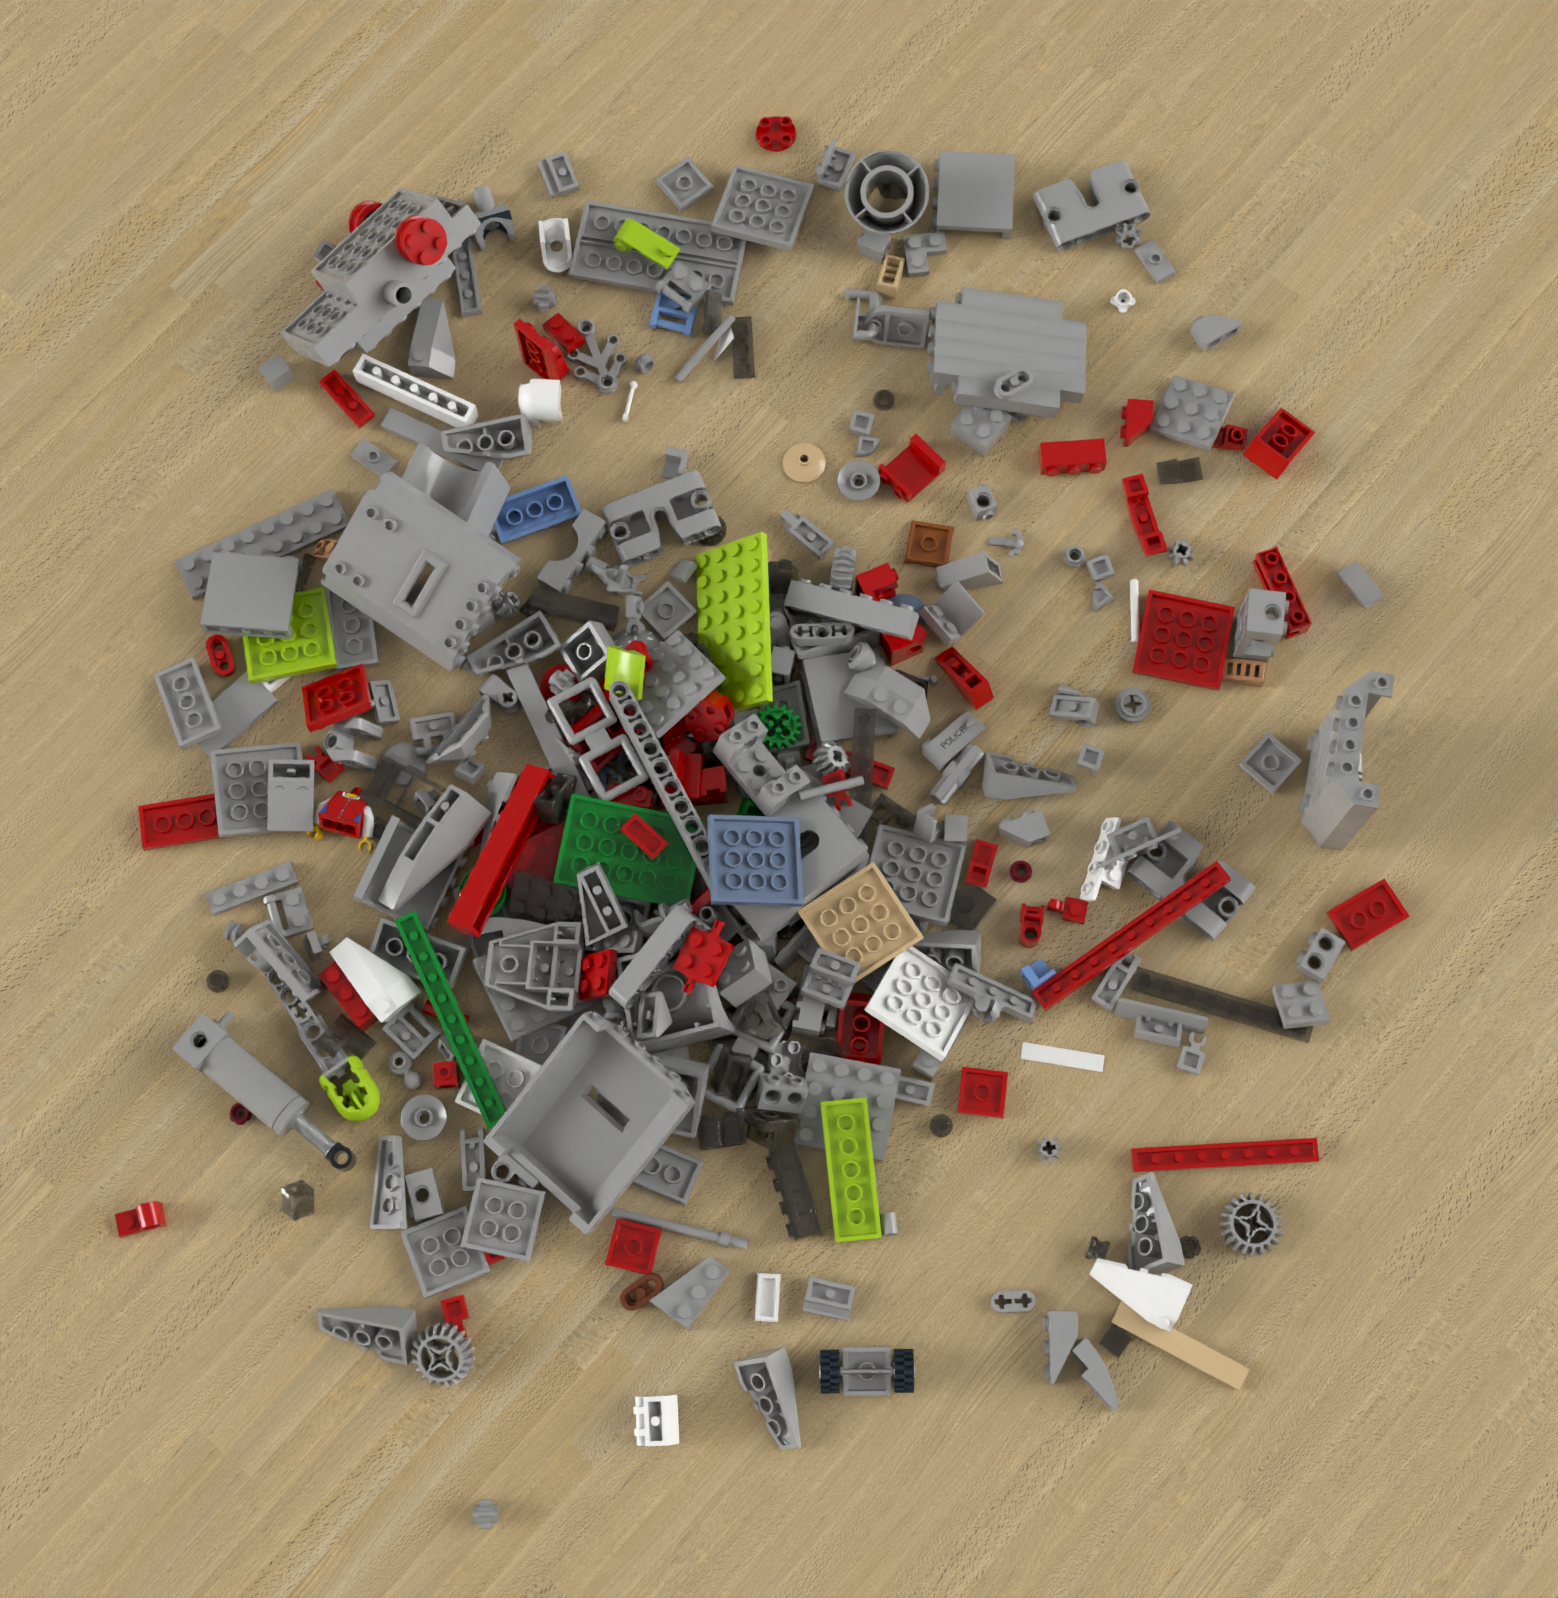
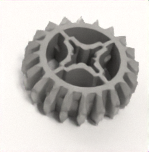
M847 546L836 547L829 584L832 586V590L839 592L840 588L852 591L856 563V550Z
M1252 1192L1248 1193L1247 1199L1244 1194H1240L1239 1201L1236 1198L1231 1199L1233 1206L1229 1204L1224 1206L1229 1213L1222 1212L1220 1215L1227 1220L1219 1223V1226L1227 1228V1230L1221 1232V1235L1225 1236L1228 1234L1230 1237L1225 1243L1230 1244L1233 1241L1235 1243L1232 1247L1233 1251L1242 1247L1241 1255H1245L1249 1249L1250 1257L1255 1256L1256 1250L1262 1256L1265 1254L1264 1248L1268 1252L1273 1250L1270 1243L1278 1245L1279 1241L1274 1236L1281 1237L1283 1235L1277 1228L1284 1227V1223L1277 1222L1276 1220L1281 1218L1282 1214L1278 1213L1275 1215L1273 1212L1277 1210L1278 1206L1274 1205L1270 1208L1268 1205L1271 1203V1199L1269 1198L1263 1203L1262 1194L1257 1195L1256 1200H1254ZM1253 1206L1248 1217L1235 1215L1241 1207ZM1261 1211L1267 1216L1269 1227L1268 1224L1261 1221ZM1251 1218H1253V1224L1256 1225V1227L1253 1228L1250 1232V1225L1247 1224V1222H1249L1250 1220H1252ZM1234 1223L1242 1228L1243 1240L1237 1235ZM1256 1232L1268 1234L1263 1242L1250 1243Z
M436 1323L433 1327L428 1326L425 1328V1332L421 1331L418 1334V1339L413 1343L416 1348L411 1351V1354L416 1357L412 1359V1363L418 1364L415 1372L421 1371L423 1373L421 1380L428 1377L429 1385H432L435 1381L438 1388L442 1387L444 1383L447 1388L451 1387L453 1383L459 1384L462 1379L469 1375L468 1371H471L473 1368L471 1362L475 1360L476 1356L470 1353L474 1351L475 1347L468 1346L471 1338L465 1339L463 1337L465 1331L458 1333L457 1325H454L451 1329L449 1323H444L443 1326L440 1323ZM435 1339H443L448 1341L449 1343H443L440 1340L437 1341ZM455 1348L458 1352L459 1358L455 1354ZM448 1349L445 1357L439 1361L438 1359L442 1356L441 1353ZM428 1353L431 1355V1358H432L431 1361H430V1359H429V1357H428ZM437 1367H444L447 1371L440 1370Z

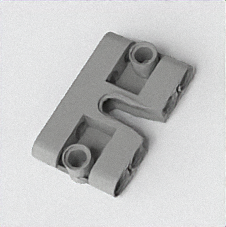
M1125 160L1090 171L1091 179L1088 181L1095 207L1088 206L1082 193L1071 179L1042 188L1033 194V200L1044 220L1043 227L1050 233L1058 251H1063L1116 232V229H1121L1124 223L1127 225L1138 224L1150 217L1151 213L1140 192V183L1134 179ZM1050 218H1055L1057 221H1052Z
M699 471L685 473L611 502L601 509L622 565L627 567H633L663 555L661 534L656 524L657 519L660 517L668 518L672 530L684 546L712 536L722 529ZM700 501H706L702 506L697 505ZM621 532L626 533L623 537H617Z
M1168 821L1157 836L1179 828V826L1172 821ZM1183 829L1182 832L1177 834V839L1165 843V840L1157 842L1158 847L1156 849L1160 851L1161 856L1154 857L1150 854V851L1145 852L1144 850L1126 871L1130 878L1159 901L1186 883L1185 877L1192 870L1203 847L1200 842ZM1221 861L1219 864L1231 877V881L1181 916L1183 920L1212 941L1218 937L1256 890L1250 881L1224 861ZM1223 904L1230 905L1232 913H1225L1221 906Z

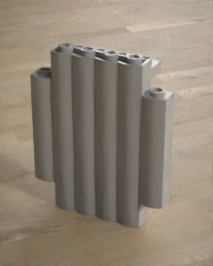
M962 287L961 292L956 294L955 303L936 301L935 306L930 309L929 319L932 320V324L929 327L928 337H932V340L928 345V355H931V360H928L927 373H930L931 386H934L933 395L942 396L946 384L952 385L951 394L954 395V404L1055 418L1060 407V401L1080 404L1085 394L1086 322L1061 319V301ZM1020 367L1027 368L1032 372L1034 380L1031 387L1009 400L999 399L995 395L994 386L1000 377Z

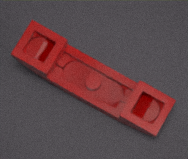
M1143 473L1122 478L1124 495L1131 521L1144 554L1147 557L1167 552L1168 549L1162 531H1159L1148 498L1149 491Z

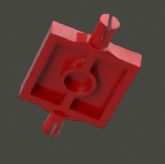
M716 919L711 932L702 931L692 926L672 967L682 972L688 978L682 990L683 992L691 995L696 983H704L713 988L715 987L734 945L724 941L719 936L725 924L724 922Z

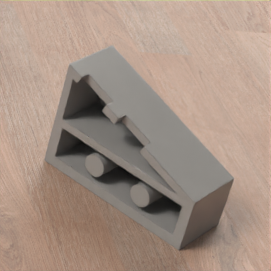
M600 862L577 873L585 942L586 946H589L627 928L629 922Z

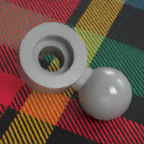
M396 1052L390 1057V1070L398 1076H404V1084L407 1088H419L422 1084V1077L418 1072L412 1071V1058L405 1052ZM402 1059V1065L397 1066V1061Z

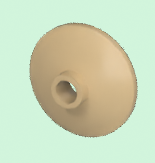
M799 443L790 447L783 458V468L786 475L798 483L813 482L825 470L826 462L823 452L817 446L810 443ZM801 458H807L808 461H807V462H801L800 459H801Z

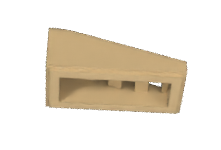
M885 254L876 283V292L880 293L882 297L896 299L906 258ZM888 264L899 266V268L888 266Z

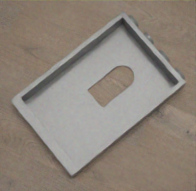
M810 785L805 790L813 788L812 785ZM797 795L770 816L799 818V833L801 834L805 831L815 832L819 837V844L816 849L801 859L802 907L732 905L760 941L797 914L798 910L814 901L869 858L866 851L868 846L861 838L858 840L853 835L854 830L847 821L843 823L839 819L841 815L833 805L831 807L828 806L825 802L827 800L825 795L801 801Z

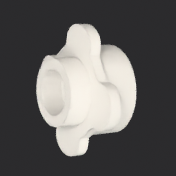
M1121 289L1116 296L1110 299V303L1115 305L1120 313L1127 312V308L1134 306L1136 302L1131 293L1125 289Z

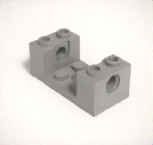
M1249 589L1235 618L1232 659L1268 662L1269 658L1274 656L1275 644H1271V641L1279 642L1282 635H1286L1287 622L1284 621V614L1288 613L1289 601L1286 600V592Z
M753 714L721 734L713 753L762 813L770 817L795 798L797 792L805 790L811 781L797 764L787 771L782 768L762 743L768 729ZM753 769H760L764 776H756L753 773Z

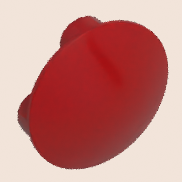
M788 116L761 118L755 133L758 144L771 152H780L788 149L795 142L797 135L792 119Z

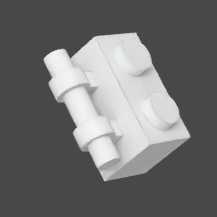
M677 1395L635 1397L636 1406L633 1407V1413L636 1414L634 1436H637V1446L679 1444Z

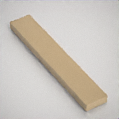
M1123 1301L1120 1302L1110 1322L1238 1391L1241 1389L1250 1370L1174 1328L1169 1332L1145 1320Z

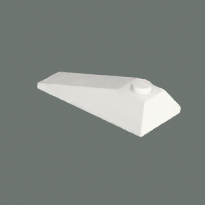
M348 937L329 952L365 1004L381 1023L388 1022L422 993L408 974L372 954L369 950Z
M1097 1258L1089 1274L1145 1320L1171 1332L1177 1322L1192 1288V1284L1170 1274L1153 1275L1149 1274L1148 1269L1140 1268V1271L1131 1270L1125 1264Z

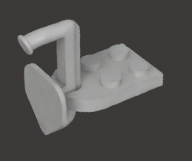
M845 289L846 300L857 299L853 342H856V339L871 340L882 345L924 349L929 310L881 306L882 295L876 291ZM860 299L870 300L867 314L859 313ZM857 326H863V330H857Z

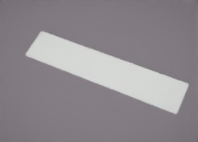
M1023 1042L1020 1058L1103 1072L1105 1056Z

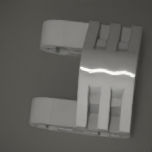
M349 717L342 722H336L324 739V747L334 762L365 772H376L378 759L353 750L355 741L353 737L357 735L367 740L379 741L382 739L383 727L361 718Z

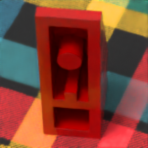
M953 646L935 657V661L974 709L977 710L994 699L989 681Z

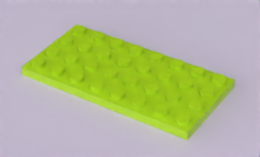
M759 532L696 555L698 650L725 676L726 679L714 690L719 691L718 694L722 696L725 694L729 697L734 705L735 713L773 702L767 534Z

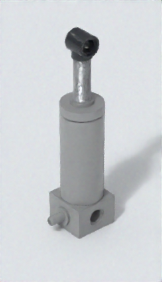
M227 1010L218 1022L215 1019L212 1021L202 1013L171 1048L194 1068L207 1075L279 1136H284L294 1129L322 1154L326 1155L325 1158L339 1171H349L356 1164V1156L352 1150L343 1146L340 1142H333L324 1131L321 1132L313 1122L310 1123L304 1116L310 1105L309 1101L245 1050L227 1033L228 1030L225 1027L234 1017L231 1011ZM347 1153V1162L342 1165L338 1164L339 1155Z

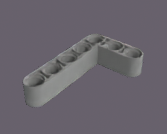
M681 906L675 907L609 990V995L625 1009L631 1008L638 1001L641 993L646 991L686 940L692 926L702 931L711 932L712 929L695 914Z

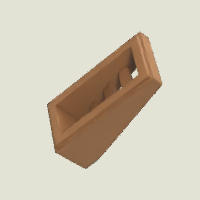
M1225 658L1221 680L1262 687L1265 683L1268 662ZM1228 665H1232L1231 675L1227 674ZM1237 667H1241L1240 675H1236ZM1246 668L1250 669L1249 676H1245ZM1255 670H1259L1258 677H1254Z

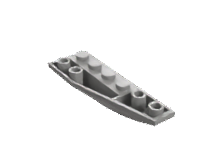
M451 784L411 836L390 873L378 901L391 910L397 911L468 848L493 816L492 812L467 792Z

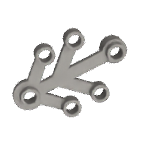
M582 319L578 323V332L585 337L592 357L576 349L572 352L578 354L576 357H571L572 353L569 354L567 352L568 360L573 363L579 361L596 368L599 375L587 371L584 366H578L574 370L575 378L580 381L586 379L596 383L600 392L611 394L618 388L616 376L620 368L627 364V357L623 352L616 353L614 363L609 372H607L606 364L613 350L619 347L620 339L616 334L609 335L607 344L601 354L593 335L595 333L593 321ZM586 328L590 329L589 332H583ZM613 339L617 340L615 344L610 343V341ZM620 357L624 358L622 362L617 361V359ZM579 371H583V372H584L583 375H578L577 373H578ZM606 382L611 383L610 386H604Z

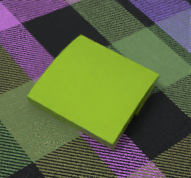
M616 645L608 646L604 689L610 691L612 683L624 681L629 685L635 698L638 700L642 699L645 655L635 650L626 651ZM616 691V692H614L615 694H618V695H622V696L625 695L622 691Z

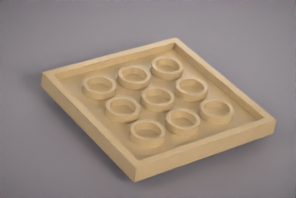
M874 862L797 911L821 949L861 963L855 983L924 939Z

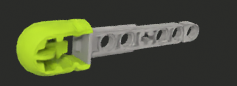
M274 968L269 972H263L299 1028L297 1033L322 1070L323 1074L319 1078V1083L327 1091V1095L336 1110L343 1118L350 1121H364L372 1117L379 1108L380 1093L368 1071L363 1069V1064L358 1056L347 1057L321 1015L317 1016L308 1001L301 1003V1000L297 998L292 1002L286 1001L285 995L292 989L284 982L280 984L274 982V976L277 974ZM299 1005L301 1009L307 1011L304 1019L299 1017L300 1012L295 1006ZM314 1026H318L320 1028L319 1035L315 1038H310L309 1030ZM326 1044L331 1045V1053L328 1056H322L320 1053L321 1048ZM351 1069L359 1077L360 1082L355 1083L350 1079L342 1085L344 1088L342 1094L344 1097L349 1096L351 1099L349 1102L340 1096L338 1087L332 1081L342 1078ZM361 1087L367 1094L365 1092L361 1093L358 1088Z

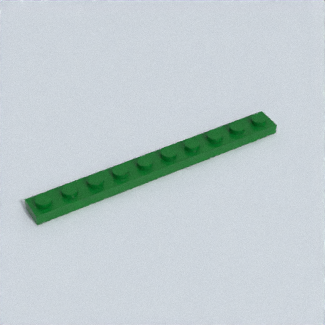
M414 910L394 921L487 1128L491 1129L507 1110L417 911Z

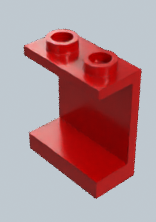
M915 433L910 438L909 446L887 466L880 464L878 472L882 483L885 485L889 484L899 499H904L909 503L945 471L946 461Z

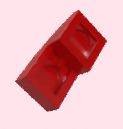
M976 839L965 880L966 883L987 888L998 848L997 844Z

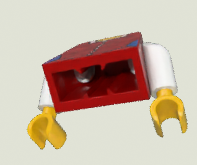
M354 787L351 793L337 791L332 797L321 802L313 819V832H307V835L312 837L314 831H317L315 839L319 841L323 837L321 829L357 839L363 836V840L358 844L359 850L363 852V846L369 844L368 853H372L374 846L370 842V837H373L374 817L372 808L368 806L367 799L364 797V790Z

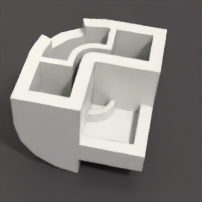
M530 379V383L519 385L518 403L520 413L526 416L530 426L540 428V421L546 423L562 421L560 406L562 389L560 380Z

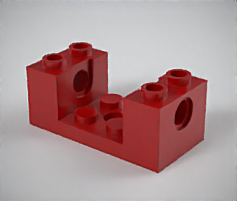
M887 562L856 575L855 592L859 597L860 593L872 596V600L880 602V599L888 600L896 596L895 589L898 588L897 580H899L895 568L891 569ZM917 623L912 640L880 632L879 642L890 665L893 666L923 653L925 637L927 635L924 627Z

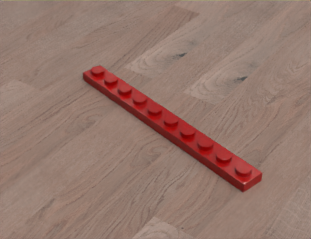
M1218 861L1214 862L1031 991L1033 996L1046 1012L1231 881V877Z

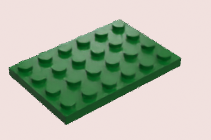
M571 794L553 883L578 888L577 873L600 862L616 896L655 904L665 903L669 907L685 898L689 901L696 863L669 813ZM634 813L669 843L654 861L620 831V828ZM701 820V822H702V824H703V826H704V825H705V820ZM692 825L685 827L690 833L697 831L696 827ZM700 845L696 846L698 851L700 850Z

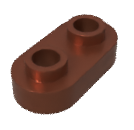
M654 1272L645 1274L622 1291L620 1295L622 1306L630 1311L639 1309L662 1291L664 1286L663 1279ZM649 1281H654L656 1287H650ZM634 1293L637 1296V1300H632L630 1294Z

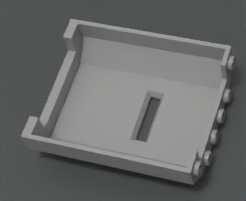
M392 471L383 473L378 479L377 487L374 490L369 489L362 498L324 565L322 573L326 577L324 576L321 579V584L450 672L457 668L460 669L467 659L465 655L470 646L468 641L471 636H475L480 630L481 625L479 623L482 618H486L492 609L490 604L493 599L496 600L502 593L503 589L501 586L503 582L510 578H515L521 569L519 564L522 559ZM428 562L435 568L413 606H411L405 599Z
M1370 671L1345 688L1342 694L1337 696L1334 706L1317 731L1314 730L1312 737H1309L1307 750H1310L1304 798L1300 801L1299 813H1301V824L1305 829L1309 830L1319 847L1342 851L1378 809L1381 786L1357 782L1365 718L1381 697H1392L1394 674Z
M591 1011L580 1016L483 1140L499 1157L509 1154L573 1212L569 1220L585 1235L596 1229L695 1105L693 1098L686 1086L680 1081L681 1078L678 1074L668 1071L663 1066L664 1063L655 1055L651 1056L645 1051L646 1047L640 1041H634L628 1036L629 1032L623 1026L616 1025L598 1013ZM593 1087L630 1119L625 1127L588 1096Z

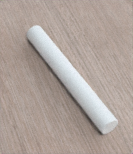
M1137 579L1130 580L1131 643L1134 644L1138 643L1140 635L1139 587Z

